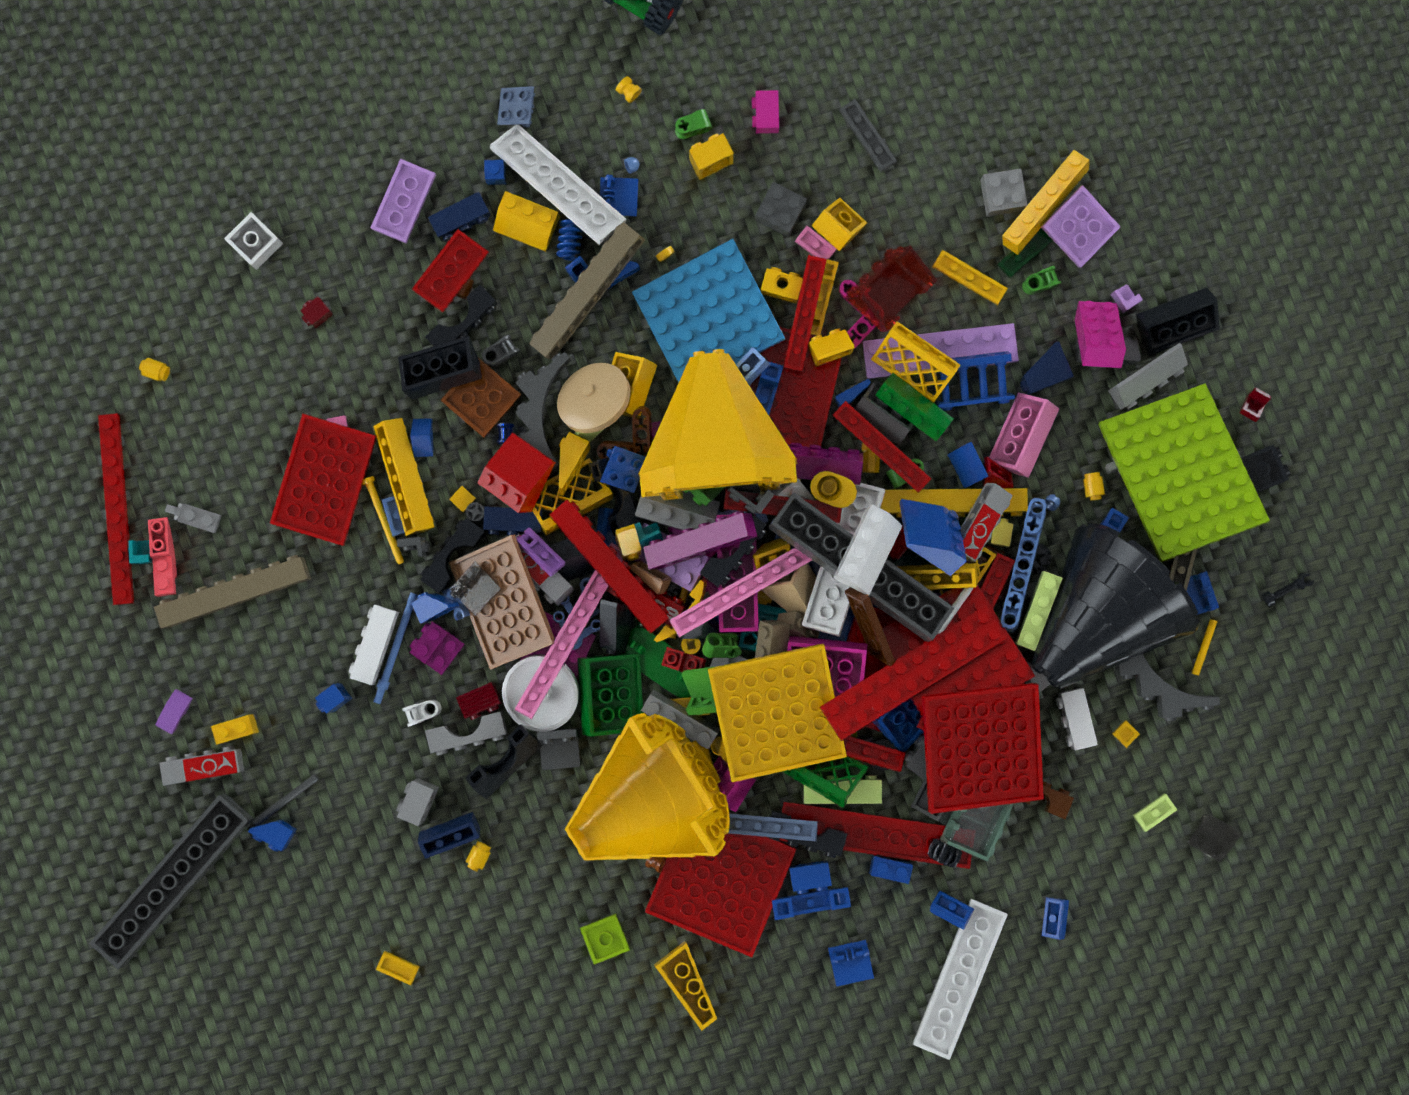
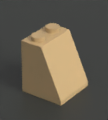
M807 563L761 591L787 612L797 611L805 616L816 576Z

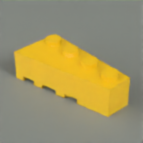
M684 941L655 963L654 966L702 1031L717 1020V1016L687 942Z

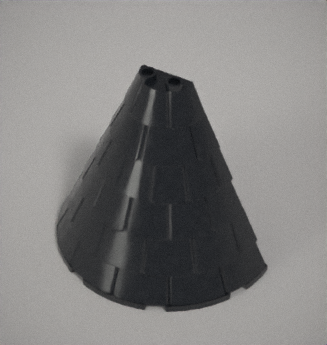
M1090 523L1086 526L1082 524L1074 532L1071 547L1060 575L1063 579L1031 664L1038 674H1043L1048 678L1047 681L1053 687L1062 689L1086 677L1103 672L1110 667L1127 662L1133 657L1195 633L1200 623L1198 619H1195L1198 611L1182 584L1172 581L1168 575L1170 573L1168 568L1134 540L1126 542L1119 531L1105 525Z

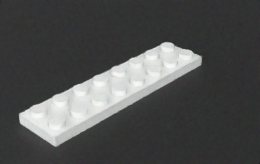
M520 125L513 126L490 144V149L504 160L598 245L609 238L618 225H621L622 222L626 223L624 216Z
M863 483L855 485L857 490L856 499L848 507L842 508L841 520L838 525L854 535L866 509L871 504L878 508L881 507L885 489ZM820 566L802 626L840 637L850 606L845 594V590L849 586L834 579V575Z
M970 899L968 906L974 908L972 916L964 930L959 928L913 1041V1045L948 1060L952 1056L1008 915L974 899Z

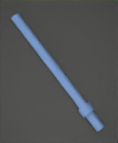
M410 592L381 680H378L376 686L378 689L373 701L375 703L381 704L385 690H388L390 684L388 681L413 610L412 602L416 600L417 594Z

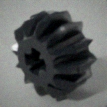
M933 839L928 848L929 857L945 866L956 867L960 862L962 851L946 844L941 839Z

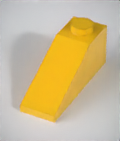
M571 432L566 437H563L559 444V492L562 496H564L590 451V441Z

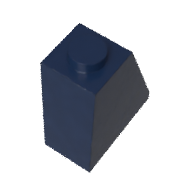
M1059 341L1055 342L1021 378V389L1027 395H1032L1073 377Z

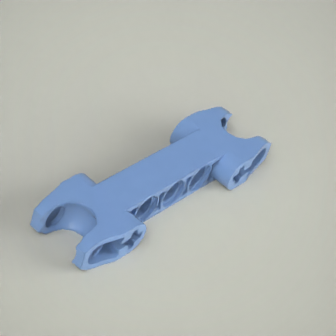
M1034 497L1029 503L1002 611V626L1010 633H1014L1019 626L1046 516V503L1044 499ZM1034 508L1042 509L1040 513H1035L1032 510ZM1032 525H1035L1036 528H1034V530L1031 531L1030 529L1032 528ZM1031 543L1034 548L1031 551H1025L1023 545ZM1026 561L1029 564V568L1022 570L1018 567V564ZM1022 580L1025 585L1023 588L1018 589L1014 586V582ZM1014 600H1017L1018 603H1016L1015 606H1012ZM1009 617L1014 618L1015 623L1008 625L1005 623V620Z

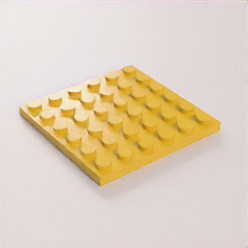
M824 643L708 668L732 782L847 757L844 740H839L820 710V706L835 698Z

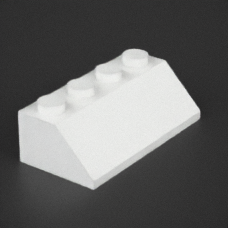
M871 504L866 509L833 578L869 596L902 525L890 513Z

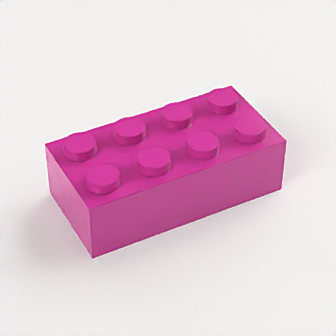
M1079 301L1075 315V325L1082 366L1122 368L1126 346L1117 303Z

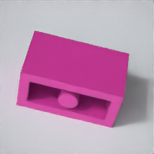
M778 90L756 91L755 97H752V109H755L756 116H752V127H756V134L779 133Z

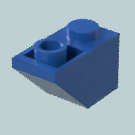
M283 820L258 825L248 830L252 834L251 837L259 842L263 840L269 844L268 847L276 852L285 850L297 831L296 828Z

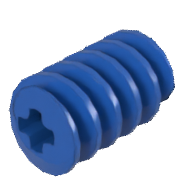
M570 219L560 221V226L563 228L559 229L561 235L558 236V241L561 243L557 244L559 251L556 252V255L564 260L574 261L577 258L575 255L581 252L576 250V247L581 246L576 240L582 239V236L578 235L577 232H582L583 230Z

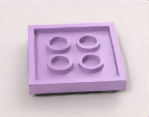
M1080 186L1041 228L1076 266L1081 268L1120 228V225L1084 186Z

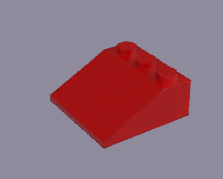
M512 433L484 467L477 483L516 512H532L556 462L515 433Z

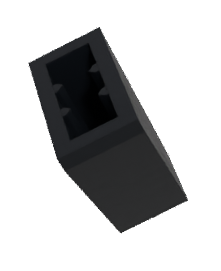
M601 600L600 647L607 649L606 653L617 655L618 652L625 653L634 615L626 605Z

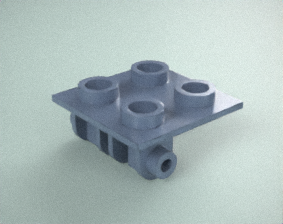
M533 86L501 88L497 125L522 124V127L530 128L535 97Z

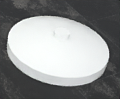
M532 655L517 662L507 673L502 687L503 703L511 718L519 725L522 724L526 729L537 732L555 730L564 725L574 714L579 702L577 679L572 670L564 663L533 719L515 711V707L546 655Z

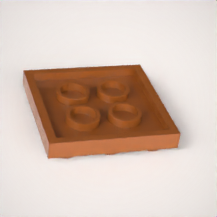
M478 358L482 379L451 388L441 401L485 438L522 395Z

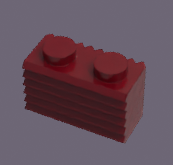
M493 682L456 697L464 718L470 717V720L481 717L480 712L488 710L490 713L499 709L498 705L502 703Z

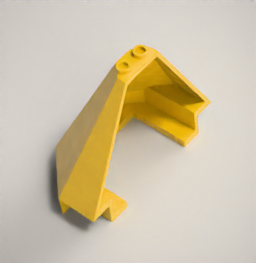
M724 349L713 350V353L706 354L705 351L693 352V357L689 358L639 471L641 497L661 496L663 500L683 499V491L758 484L761 491L780 489V484L797 482L796 464L798 463L796 457L729 353H724Z

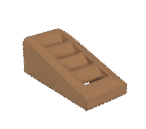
M641 560L631 564V570L656 594L660 595L667 591L672 579L671 577L659 570H648L647 563Z

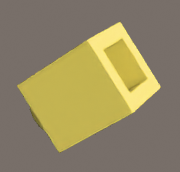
M1001 518L1000 523L991 533L992 536L988 544L1006 548L1010 547L1014 524L1009 523L1008 519Z

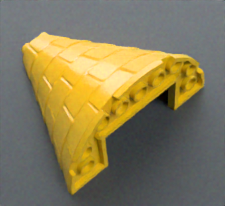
M641 713L628 719L621 735L617 737L600 771L595 775L590 787L585 792L576 811L565 827L568 837L574 843L583 860L714 857L723 849L726 843L724 835L729 833L730 818L726 794L721 793L718 787V783L721 780L701 746L696 741L691 742L686 737V731L678 724L657 714L646 716L645 713Z

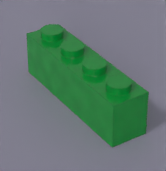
M894 373L888 377L875 395L936 442L954 419Z

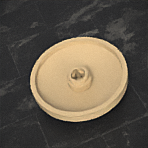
M594 363L577 370L566 380L559 392L557 410L560 418L570 429L580 433H594L609 427L620 418L629 403L631 393L629 381L619 368L608 363Z

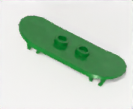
M631 629L626 652H620V654H640L641 673L678 697H691L682 677L683 672L661 665L666 648H675L663 640L659 642L654 641L656 635L650 634L646 629Z

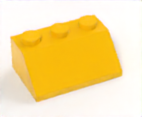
M505 191L497 210L493 231L546 252L560 216L555 210Z
M615 352L611 365L616 366L623 372L629 381L631 391L629 403L622 415L632 417L636 408L645 404L657 365L643 357Z

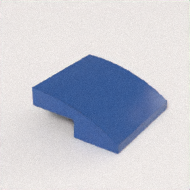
M972 442L948 454L964 489L988 477Z

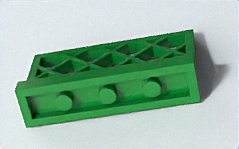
M845 757L842 758L844 762L842 765L834 766L833 761H829L831 767L820 768L818 763L816 764L817 769L809 770L804 766L782 772L843 808L849 796L868 770V767L853 758ZM849 767H857L861 771L857 775L850 776ZM845 768L847 776L837 778L835 770ZM832 771L834 779H824L822 772ZM849 781L850 788L846 792L841 789L838 782Z

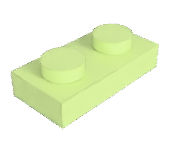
M1164 793L1133 816L1143 831L1147 832L1177 811L1167 794Z

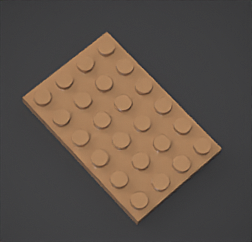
M515 534L449 562L457 585L460 584L467 600L465 606L469 610L470 619L490 670L554 644V635Z

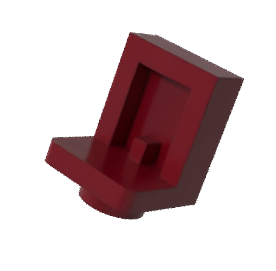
M1254 388L1246 396L1239 413L1257 422L1271 396L1258 388Z

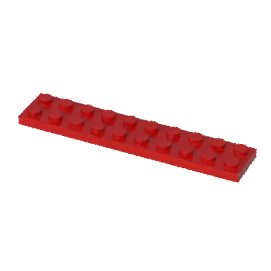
M985 605L936 635L932 641H926L895 660L892 666L887 665L820 706V710L839 740L843 741L1007 640L1008 637Z
M783 801L782 813L791 815L792 819L817 821V835L821 834L827 827L846 832L847 838L843 848L845 851L944 865L929 857L928 848L933 839L941 838L946 825ZM959 828L952 839L973 848L975 830ZM962 851L960 862L956 867L970 869L972 855Z

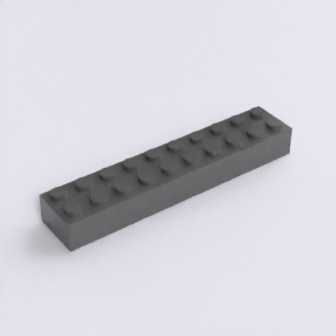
M794 492L789 496L768 526V529L832 575H835L853 538L850 532ZM887 559L869 595L874 605L928 642L935 638L954 610L953 606Z
M226 793L220 794L89 944L117 969L126 966L254 818Z

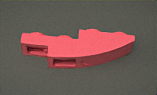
M167 517L148 520L150 557L153 559L154 594L156 597L175 595L177 567L169 520Z

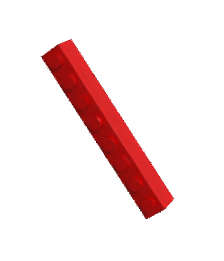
M566 500L549 514L550 518L646 630L652 634L669 619L667 616L668 610L662 604L659 606L654 601L656 599L655 595L650 590L646 591L641 586L644 584L637 575L633 576L629 572L630 566L624 560L621 562L617 558L618 553L611 545L608 547L604 543L605 537L600 531L595 532L591 526L593 524L587 516L582 517L580 515V508L574 501L570 503Z

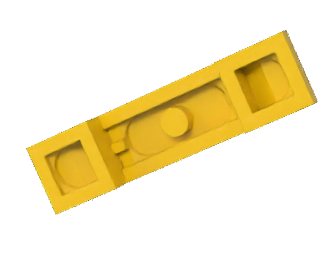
M828 259L826 261L811 329L812 335H821L839 262Z
M705 578L701 579L689 594L695 599L689 608L703 601L707 586ZM666 624L654 641L659 642L675 634L676 631L673 627Z

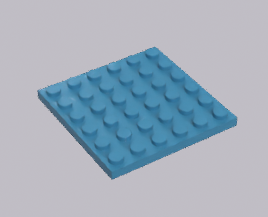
M734 239L723 243L632 292L678 383L689 358L693 357V352L705 351L706 354L713 353V350L724 349V353H729L734 363L737 364L752 347L761 353L786 340Z

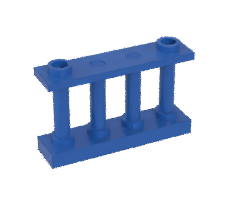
M1004 351L951 358L960 364L958 371L961 399L950 400L948 383L942 391V401H936V405L943 411L952 410L955 406L998 401L999 404H1004L1015 399L1014 394L1011 392L1007 393L1005 365H1007L1006 362L1012 361L1011 353ZM995 363L998 372L999 394L988 395L986 367H988L987 364ZM969 366H976L978 368L980 396L969 397L967 379ZM938 372L940 373V379L946 380L948 376L942 372Z

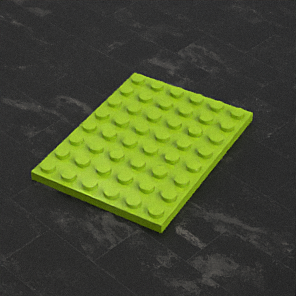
M1206 383L1099 422V428L1160 562L1270 521Z

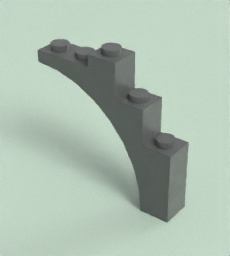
M565 352L555 355L551 359L552 363L547 367L544 365L538 369L536 376L531 371L528 373L525 371L517 377L518 381L515 382L529 399L528 402H522L515 412L529 428L528 432L523 431L518 436L556 462L550 475L559 469V464L553 457L546 441L544 407L552 383L560 371L571 361Z
M1143 654L1115 666L1116 675L1122 676V679H1132L1135 675L1137 696L1143 697V700H1154L1156 696L1158 717L1165 718V721H1176V717H1183L1182 709L1184 712L1195 711L1196 707L1209 710L1214 709L1215 705H1220V697L1214 695H1194L1175 689L1152 670Z

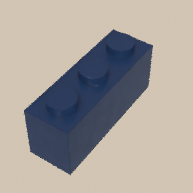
M477 192L429 216L428 219L439 240L449 241L457 229L463 233L467 232L472 228L471 226L488 221L491 214L480 193Z
M484 508L483 530L488 531L489 535H499L500 532H507L508 536L514 534L517 536L519 533H524L528 527L537 535L543 533L542 527L533 511L518 513L512 508ZM541 509L540 516L543 520L544 511Z
M470 812L419 832L418 844L426 859L480 838V826L474 813Z

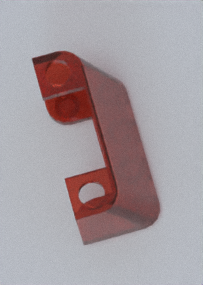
M910 245L888 249L883 254L884 258L881 261L875 262L871 266L872 270L859 278V283L846 291L847 295L845 298L881 332L889 331L900 319L899 316L895 315L916 294L926 293L937 281Z

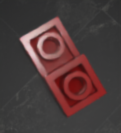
M667 647L661 665L683 672L684 670L704 668L706 659Z

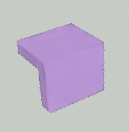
M1124 285L1110 294L1122 313H1125L1143 300L1140 294L1135 296L1128 285Z

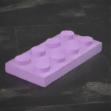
M400 159L371 225V229L407 244L436 174Z
M644 523L642 528L649 525L647 523ZM661 532L663 539L665 540L667 534ZM641 547V555L634 561L638 562L641 560L647 563L644 549ZM701 555L660 569L659 571L671 577L672 582L692 592L702 576L700 571L710 560V557Z

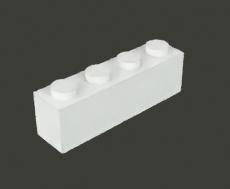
M374 605L373 608L369 609L367 615L369 619L368 625L363 627L361 637H363L362 642L357 645L355 655H357L355 663L352 662L349 668L351 679L369 685L376 684L399 612L379 605Z

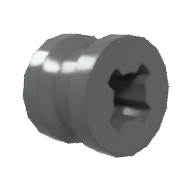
M477 502L470 503L466 508V516L473 522H481L484 520L485 507Z

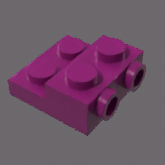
M432 621L431 624L427 622L421 630L423 635L420 639L415 638L410 644L411 651L409 653L430 666L440 675H443L465 644L436 622Z

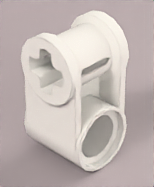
M428 700L402 708V710L406 713L409 722L407 725L409 727L438 716L441 713L442 707L437 700ZM430 703L435 706L433 714H430L427 710V706Z

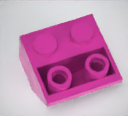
M718 756L713 764L721 780L718 783V787L721 793L726 794L728 808L736 812L756 779L750 778L732 782L728 763L721 756Z

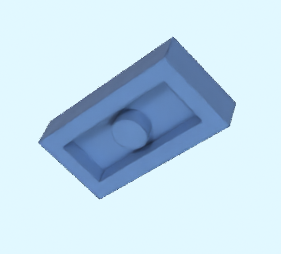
M394 496L382 499L392 537L405 534Z

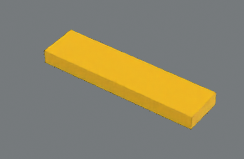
M944 250L941 251L932 266L996 305L999 304L1008 289Z

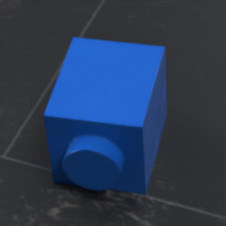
M484 160L485 181L487 185L506 184V165L504 160Z

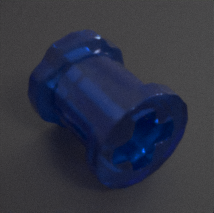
M497 424L499 428L498 444H503L512 434L514 424Z

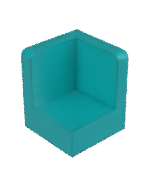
M640 522L634 524L642 549L650 545V542L653 540H664L657 523L642 528Z
M149 540L128 541L130 564L153 563V559L150 557Z

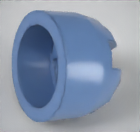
M629 157L624 159V164L629 174L638 170L640 163L637 158Z
M1055 494L1047 496L1045 498L1046 509L1055 511L1060 505V498H1057Z

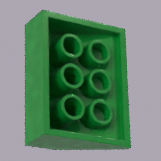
M640 654L577 658L582 735L592 737L622 733L630 717L643 713L641 711L643 708Z

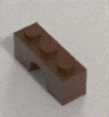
M1043 781V794L1047 799L1044 811L1066 820L1074 798L1069 796V791L1061 788L1056 791L1051 789L1052 784Z

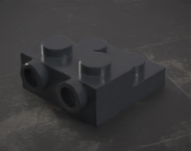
M1273 444L1241 458L1257 493L1289 480L1288 476L1291 473L1287 464L1282 465L1280 458L1283 455L1279 446L1275 448Z

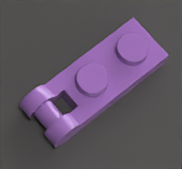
M528 527L522 536L516 537L519 547L550 577L565 566V561L531 528ZM529 539L532 540V542H531L530 544H528V543L526 542V541H528Z

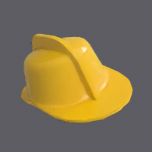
M823 471L815 475L811 481L810 489L812 495L823 503L844 508L851 505L856 499V486L850 479L844 476Z

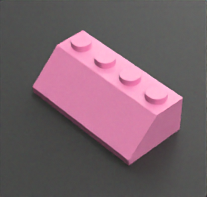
M1018 392L989 458L1011 473L1029 478L1059 408L1047 399Z

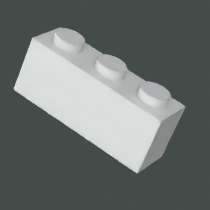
M1084 688L1058 693L1059 698H1056L1058 708L1062 709L1063 717H1061V723L1063 728L1067 730L1068 735L1065 738L1068 747H1071L1072 750H1079L1098 745Z

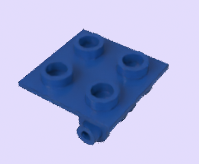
M613 175L601 177L600 196L622 216H637L638 179L613 178Z
M617 446L608 449L606 455L609 457V461L600 482L634 493L640 480L639 471L646 456Z
M1207 571L1190 576L1187 593L1195 604L1198 611L1197 615L1219 608Z
M866 940L828 948L836 987L874 979Z

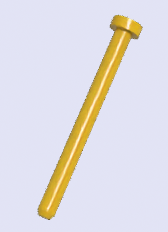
M374 476L363 479V485H366L395 560L398 564H402L404 559L399 547H397L395 537H392L385 511L373 483L375 478Z

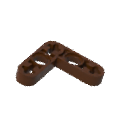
M645 406L636 408L632 414L633 442L603 441L596 450L598 457L601 459L608 457L605 451L602 450L604 446L607 450L614 448V446L626 447L629 451L642 455L639 451L642 448V444L645 443L643 449L644 452L648 453L652 444L651 411ZM640 412H642V414L646 416L643 419L642 425H639L641 423V416H638ZM638 430L646 431L647 438H640L637 433Z

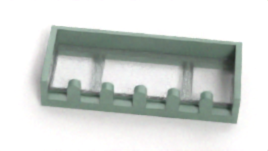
M1015 803L952 811L940 839L952 847L988 861L994 854L995 844L1003 834L1004 824L1009 820L1012 806Z

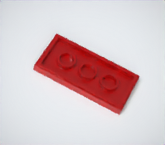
M457 229L413 286L412 290L443 313L487 257L489 251Z

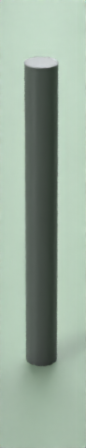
M313 774L252 820L254 825L258 826L316 783L319 780L318 776Z

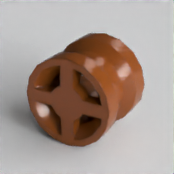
M651 857L646 859L645 866L648 868L653 867L657 872L661 873L667 857Z

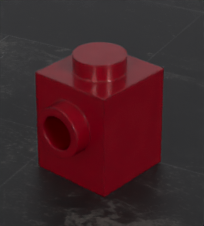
M318 296L314 300H308L304 303L303 308L300 310L304 315L301 317L308 326L312 325L315 328L333 315L331 310Z

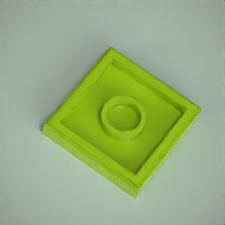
M616 913L580 927L594 965L630 951Z

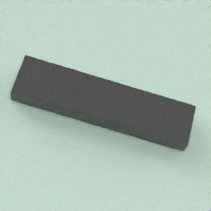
M856 99L839 109V112L880 173L897 162Z

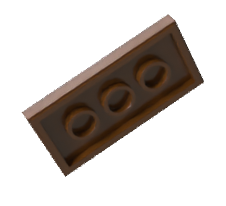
M849 587L845 590V594L864 641L868 644L867 648L870 656L888 666H892L895 660L870 597Z

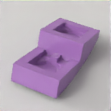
M175 689L155 725L173 734L182 716L186 714L193 698Z

